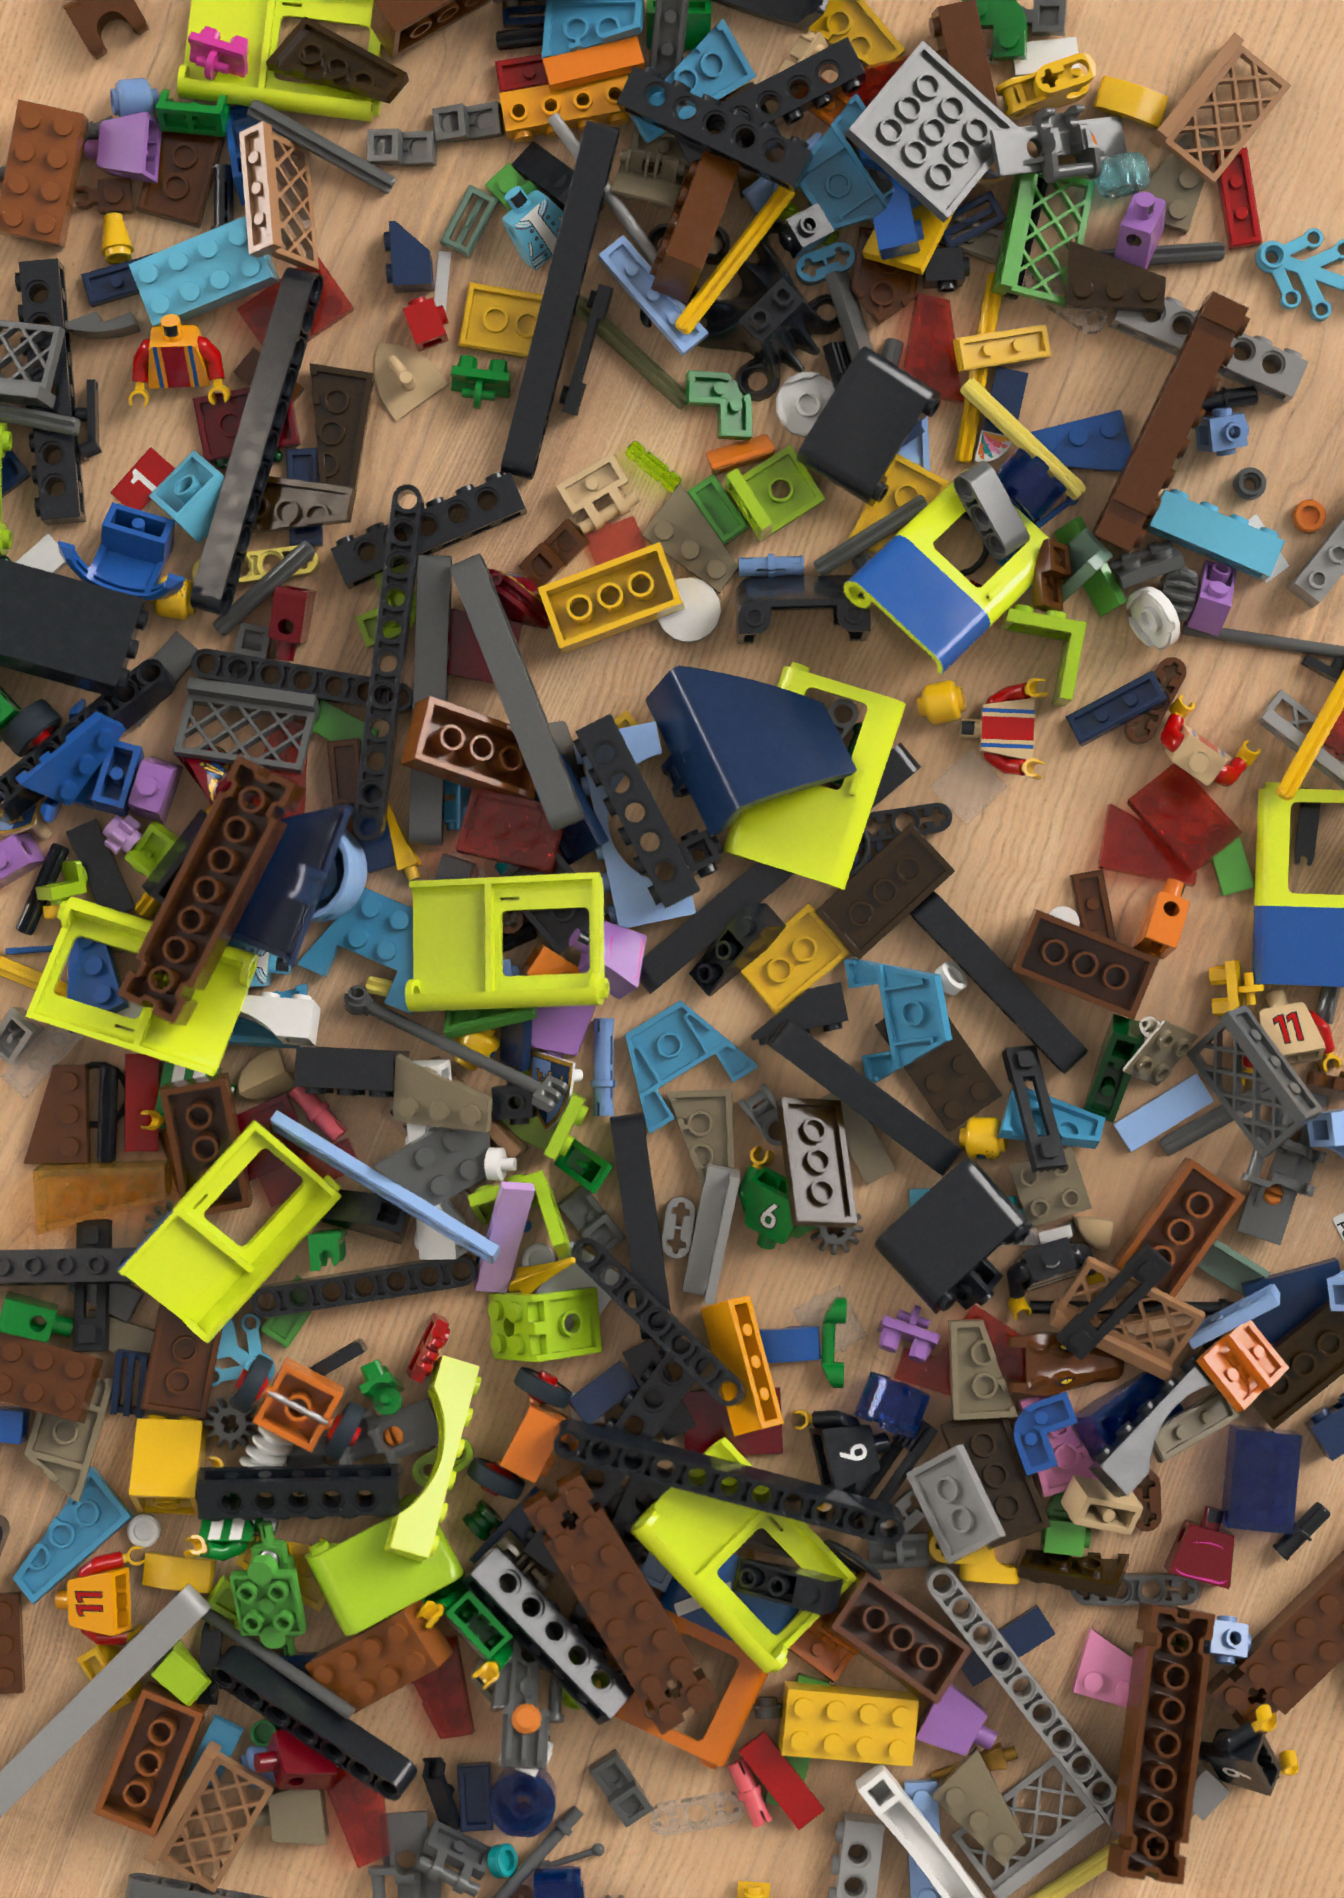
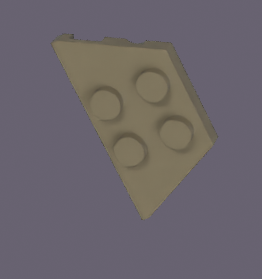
M112 1377L97 1381L85 1424L37 1411L24 1455L34 1465L43 1470L45 1475L54 1483H57L67 1492L70 1498L77 1502H81L111 1400Z

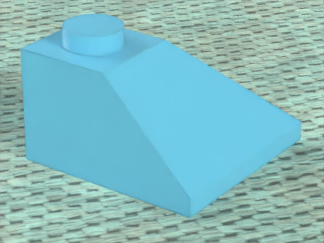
M193 450L149 497L175 520L196 542L200 543L208 536L224 476Z

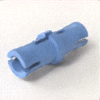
M774 553L767 554V557H738L739 578L804 576L803 555L774 557Z

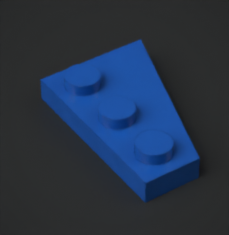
M1121 410L1031 432L1068 469L1121 472L1131 452Z
M96 711L66 736L63 745L52 754L47 751L39 758L40 764L29 773L24 770L16 777V780L20 785L70 806L126 729L121 722Z
M83 937L77 938L69 954L67 998L113 1013L128 1008L127 999L117 995L122 981L111 946Z

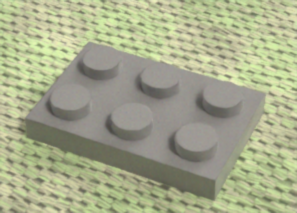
M963 1444L949 1449L906 1473L948 1564L955 1563L1006 1536Z

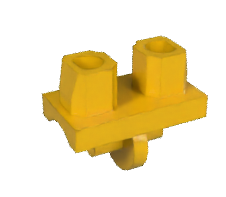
M1240 960L1225 961V965L1209 968L1210 984H1227L1228 997L1212 998V1013L1214 1016H1223L1227 1011L1244 1006V992L1246 1005H1255V992L1264 991V984L1254 985L1253 972L1243 973L1245 986H1242Z

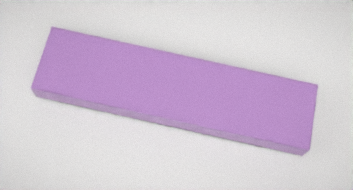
M501 1181L486 1235L487 1239L499 1245L500 1255L494 1264H490L480 1258L473 1283L475 1291L507 1293L535 1192L532 1183Z

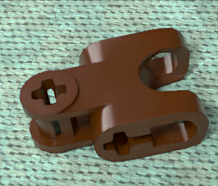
M73 0L63 6L95 60L107 54V49L102 40V30L109 21H125L136 35H141L149 30V25L135 0Z

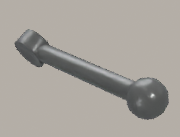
M596 1843L591 1849L552 1862L543 1860L539 1865V1871L546 1875L551 1872L552 1868L592 1855L601 1856L605 1851L604 1846Z

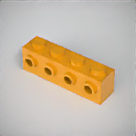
M628 74L552 92L548 84L499 93L507 140L522 143L532 140L533 136L536 135L558 136L547 121L550 116L557 112L569 129L578 128V131H584L587 120L602 124L610 123L612 126L628 123L629 119H632L630 114L620 110L617 104L619 96L628 80Z
M750 1295L700 1308L712 1352L746 1387V1398L740 1405L735 1407L726 1406L734 1436L783 1424ZM728 1382L723 1386L724 1399L731 1401L737 1397L738 1387L735 1383Z

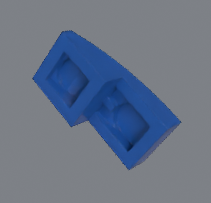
M819 1326L759 1329L768 1363L821 1359Z

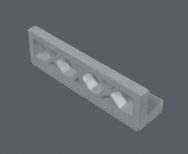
M1279 690L1256 722L1297 753L1306 737L1300 731L1299 724H1313L1317 717L1283 690ZM1281 700L1292 708L1293 721L1285 720L1274 711ZM1298 713L1305 719L1298 720ZM1332 729L1328 735L1331 739L1325 740L1312 765L1344 789V761H1338L1325 749V744L1337 743L1343 747L1344 754V737Z
M713 1164L707 1165L682 1291L703 1295L704 1303L714 1305L740 1183V1170Z

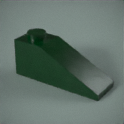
M1113 1014L1104 1037L1083 1107L1084 1110L1105 1117L1106 1121L1113 1123L1131 1075L1122 1069L1145 1041V1035L1140 1031V1021Z

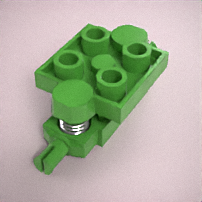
M265 1520L258 1523L261 1540L255 1542L251 1548L252 1559L248 1570H234L229 1577L241 1636H260L262 1644L268 1649L282 1648L283 1656H293L297 1652L293 1637L303 1635L307 1629L293 1555H288L286 1541L274 1538L272 1521L268 1520L266 1523Z

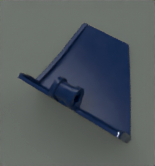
M679 665L671 669L646 698V704L671 753L662 764L661 770L664 775L669 777L673 785L671 790L674 797L691 795L711 836L719 835L747 808L799 790L852 776L857 771L824 703L804 695L743 677Z
M343 804L282 818L281 821L288 824L231 938L284 959L285 965L294 967L353 809L352 806Z

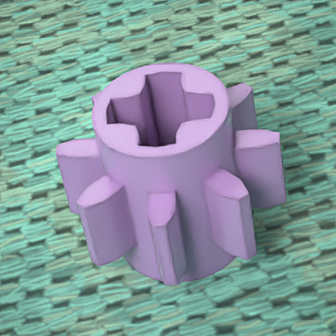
M130 814L125 819L116 815L102 832L108 838L104 842L105 846L116 855L121 849L128 853L135 848L142 837V834L138 832L141 823Z

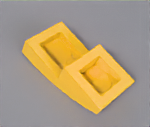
M1105 75L1102 76L1093 107L1111 116H1120V119L1129 118L1150 129H1156L1160 127L1169 97L1141 85Z
M155 1551L146 1552L142 1585L182 1591L190 1583L198 1593H211L215 1560L197 1556L186 1558L185 1556Z

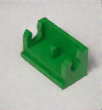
M162 89L159 102L156 105L161 131L225 136L231 113L230 104H226L227 95L220 94L217 105L198 104V102H174L172 98H168L170 90Z
M348 1229L317 1230L307 1235L310 1271H320L322 1266H327L328 1258L332 1256L333 1266H336L339 1260H344L346 1256L345 1236L348 1235Z

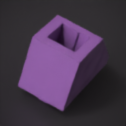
M1205 560L1197 586L1196 601L1189 614L1187 627L1219 636L1232 605L1237 569L1231 568L1224 563Z

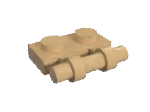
M612 453L556 486L573 516L582 510H585L588 515L587 519L578 523L584 535L593 529H596V531L605 527V522L619 514L621 516L630 512L629 508L640 502L634 491L623 497L618 490L628 484V479ZM610 495L613 503L597 512L593 504Z

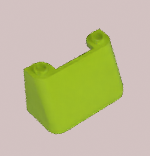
M416 1493L409 1494L399 1500V1513L404 1511L418 1496ZM392 1515L339 1544L336 1542L328 1543L327 1540H322L309 1548L310 1552L305 1554L304 1557L337 1625L345 1635L349 1636L365 1630L447 1586L464 1574L459 1560L439 1523L435 1535L439 1536L436 1552L422 1562L384 1551L392 1519L397 1515Z

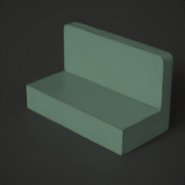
M1088 528L1081 531L1068 544L1070 549L1071 577L1063 579L1065 582L1062 585L1063 603L1113 556Z
M1217 1239L1197 1265L1198 1268L1243 1296L1241 1283L1261 1277L1268 1278L1270 1275L1269 1271Z

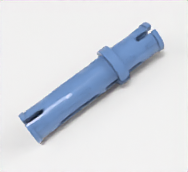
M594 1018V1080H591V1087H594L593 1116H614L613 1095L614 1087H616L613 1072L614 1018Z

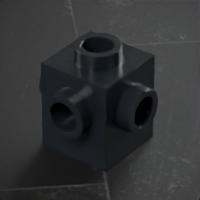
M695 829L680 837L682 842L677 845L693 876L699 874L700 878H704L718 870L716 865L721 863L722 858L720 854L724 851L716 835L710 837L707 829L700 833L698 829ZM702 850L705 858L702 861L694 860L692 856L694 851Z
M507 1081V1085L492 1087L494 1120L510 1119V1125L529 1124V1118L537 1116V1110L540 1108L532 1105L533 1093ZM516 1096L520 1098L521 1106L516 1104Z
M986 1258L955 1286L957 1288L955 1295L957 1302L965 1310L976 1303L982 1306L994 1295L992 1289L1001 1280L1003 1275Z

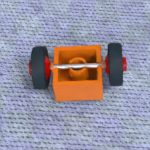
M258 1354L249 1370L243 1368L234 1385L239 1389L231 1403V1407L246 1414L253 1402L260 1399L263 1393L262 1397L264 1399L255 1414L253 1423L311 1453L324 1429H329L327 1433L328 1440L323 1449V1454L332 1460L338 1461L348 1445L354 1446L362 1430L358 1426L365 1409L350 1401L340 1415L336 1416L335 1419L331 1417L343 1395L344 1386L288 1357L285 1358L272 1384L266 1388L269 1382L268 1374L273 1366V1361Z
M521 1367L518 1370L514 1383L531 1397L529 1399L531 1403L502 1460L498 1459L496 1463L475 1457L467 1470L468 1476L480 1484L481 1489L494 1496L501 1495L517 1500L525 1487V1482L517 1475L534 1484L539 1476L545 1479L555 1457L551 1454L554 1448L555 1428L559 1422L568 1417L545 1404L564 1409L572 1396V1392L568 1388L557 1382L558 1378L544 1370L538 1372L527 1367ZM568 1434L563 1435L560 1439L564 1442Z

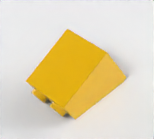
M148 1415L146 1419L137 1418L129 1497L138 1513L198 1515L197 1478L199 1468L205 1467L207 1430L203 1421L189 1416H181L179 1420L166 1419L162 1415Z

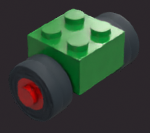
M0 686V742L3 740L18 757H24L57 730L62 722V718L44 699L37 700L22 710Z

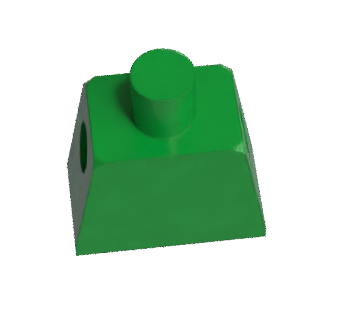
M7 1291L0 1314V1332L42 1342H48L51 1333L70 1338L74 1318L56 1314L57 1304ZM40 1315L45 1318L46 1322L39 1325L32 1318Z

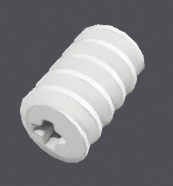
M259 1426L258 1430L263 1436L254 1435L252 1437V1441L256 1446H247L246 1453L250 1457L242 1456L239 1460L240 1464L243 1467L283 1466L287 1461L286 1456L291 1454L295 1444Z

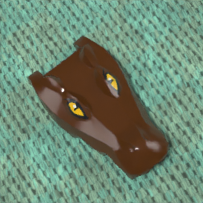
M1042 1331L1022 1336H1008V1347H1025L1026 1382H1010L1009 1393L1036 1397L1054 1396L1093 1383L1118 1380L1123 1375L1125 1361L1096 1347L1081 1361L1057 1340V1332Z

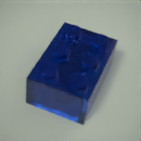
M1229 1425L1221 1509L1224 1511L1222 1524L1227 1528L1293 1534L1302 1435L1293 1430H1273L1272 1428Z

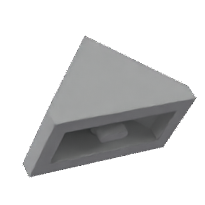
M22 1007L11 1008L0 1024V1057L10 1066L15 1064L46 1030L37 1020L25 1017L27 1011Z

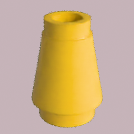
M114 212L104 215L101 254L105 256L106 262L110 264H119L131 260V254L134 249L122 214Z

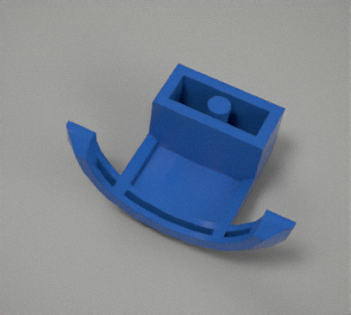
M112 502L102 523L100 547L90 567L78 556L75 545L58 541L59 552L64 561L87 583L144 598V600L169 598L175 595L184 584V577L169 573L166 581L157 585L174 546L175 520Z
M85 699L79 700L70 709L69 720L86 708ZM117 741L72 803L127 817L130 810L128 800L140 763L145 759L142 747ZM49 797L46 798L40 808L46 822L52 823L55 820L63 803Z

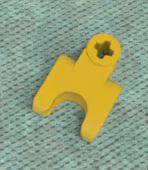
M1078 53L1041 66L1037 72L1011 78L996 86L995 90L997 96H1003L1007 110L1004 114L1010 120H1016L1044 108L1056 109L1079 101L1088 93L1089 83L1092 82L1096 74V64L1089 54ZM1078 63L1086 66L1088 73L1085 74L1082 69H1071V67Z
M930 1529L927 1533L928 1552L937 1561L947 1563L943 1553L936 1546L937 1540L932 1529ZM987 1546L953 1563L959 1564L958 1579L1011 1585L1021 1582V1577H1018L1019 1569L1013 1564L998 1562L995 1558L994 1548L988 1550Z

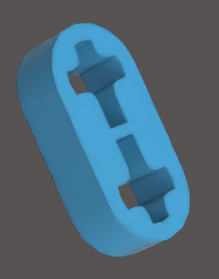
M836 242L806 253L797 261L796 277L802 284L811 286L826 281L825 275L833 271L849 272L854 265L855 251L848 243ZM836 251H840L842 255L848 254L849 256L846 258L845 265L842 266L839 261L830 264L827 261L835 258ZM806 262H810L812 266L823 264L822 267L816 269L814 277H811L809 273L803 274L802 272L805 269Z

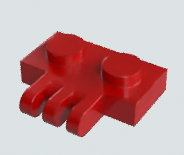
M436 1313L432 1314L405 1371L410 1379L422 1384L424 1377H429L432 1374L439 1356L438 1350L444 1347L451 1331L448 1328L449 1322L445 1317Z

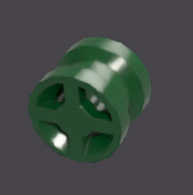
M482 1499L476 1504V1509L472 1513H467L462 1518L465 1525L482 1541L488 1539L490 1531L494 1527H499L503 1523L499 1514Z

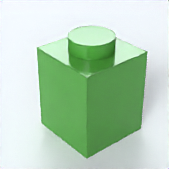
M1048 1517L1051 1526L1042 1530L1040 1548L1043 1552L1083 1557L1084 1548H1089L1091 1529L1075 1525L1072 1520L1067 1518Z

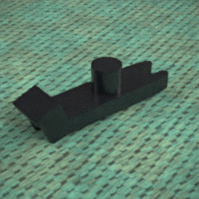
M87 379V407L75 408V418L79 419L80 422H87L88 441L78 445L82 457L86 461H89L88 458L102 453L99 445L98 382L95 379Z
M1309 655L1304 657L1301 665L1334 683L1337 682L1344 670V660L1335 657L1331 666Z
M1300 802L1294 849L1295 865L1300 863L1301 857H1306V865L1308 867L1313 863L1321 803Z
M207 1622L204 1623L202 1630L199 1665L212 1682L198 1697L197 1704L217 1705L219 1696L218 1685L213 1681L210 1673L221 1658L223 1633L217 1629L212 1632L210 1624Z
M441 1757L423 1758L425 1765L422 1777L438 1821L448 1826L452 1824L453 1828L458 1830L460 1827V1816L452 1797L455 1789L451 1784L447 1783L444 1774L446 1763Z

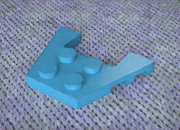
M857 93L852 96L843 111L836 117L830 128L812 149L813 159L799 186L811 206L816 203L820 205L834 231L873 220L886 209L893 194V188L885 194L881 193L847 142L846 138L848 137L844 135L866 109ZM917 200L918 206L923 205Z
M364 888L357 903L347 913L336 918L299 960L298 965L327 977L340 947L353 951L397 971L384 1003L414 1015V1012H410L407 1009L405 1002L406 983L409 979H413V908Z
M857 958L844 960L849 989L874 984L879 985L891 1051L861 1056L865 1077L870 1081L877 1083L952 1040L940 974L868 960H859Z
M681 1000L625 1034L649 1133L675 1119L660 1095L658 1088L713 1054H716L732 1082L758 1068L753 1060Z

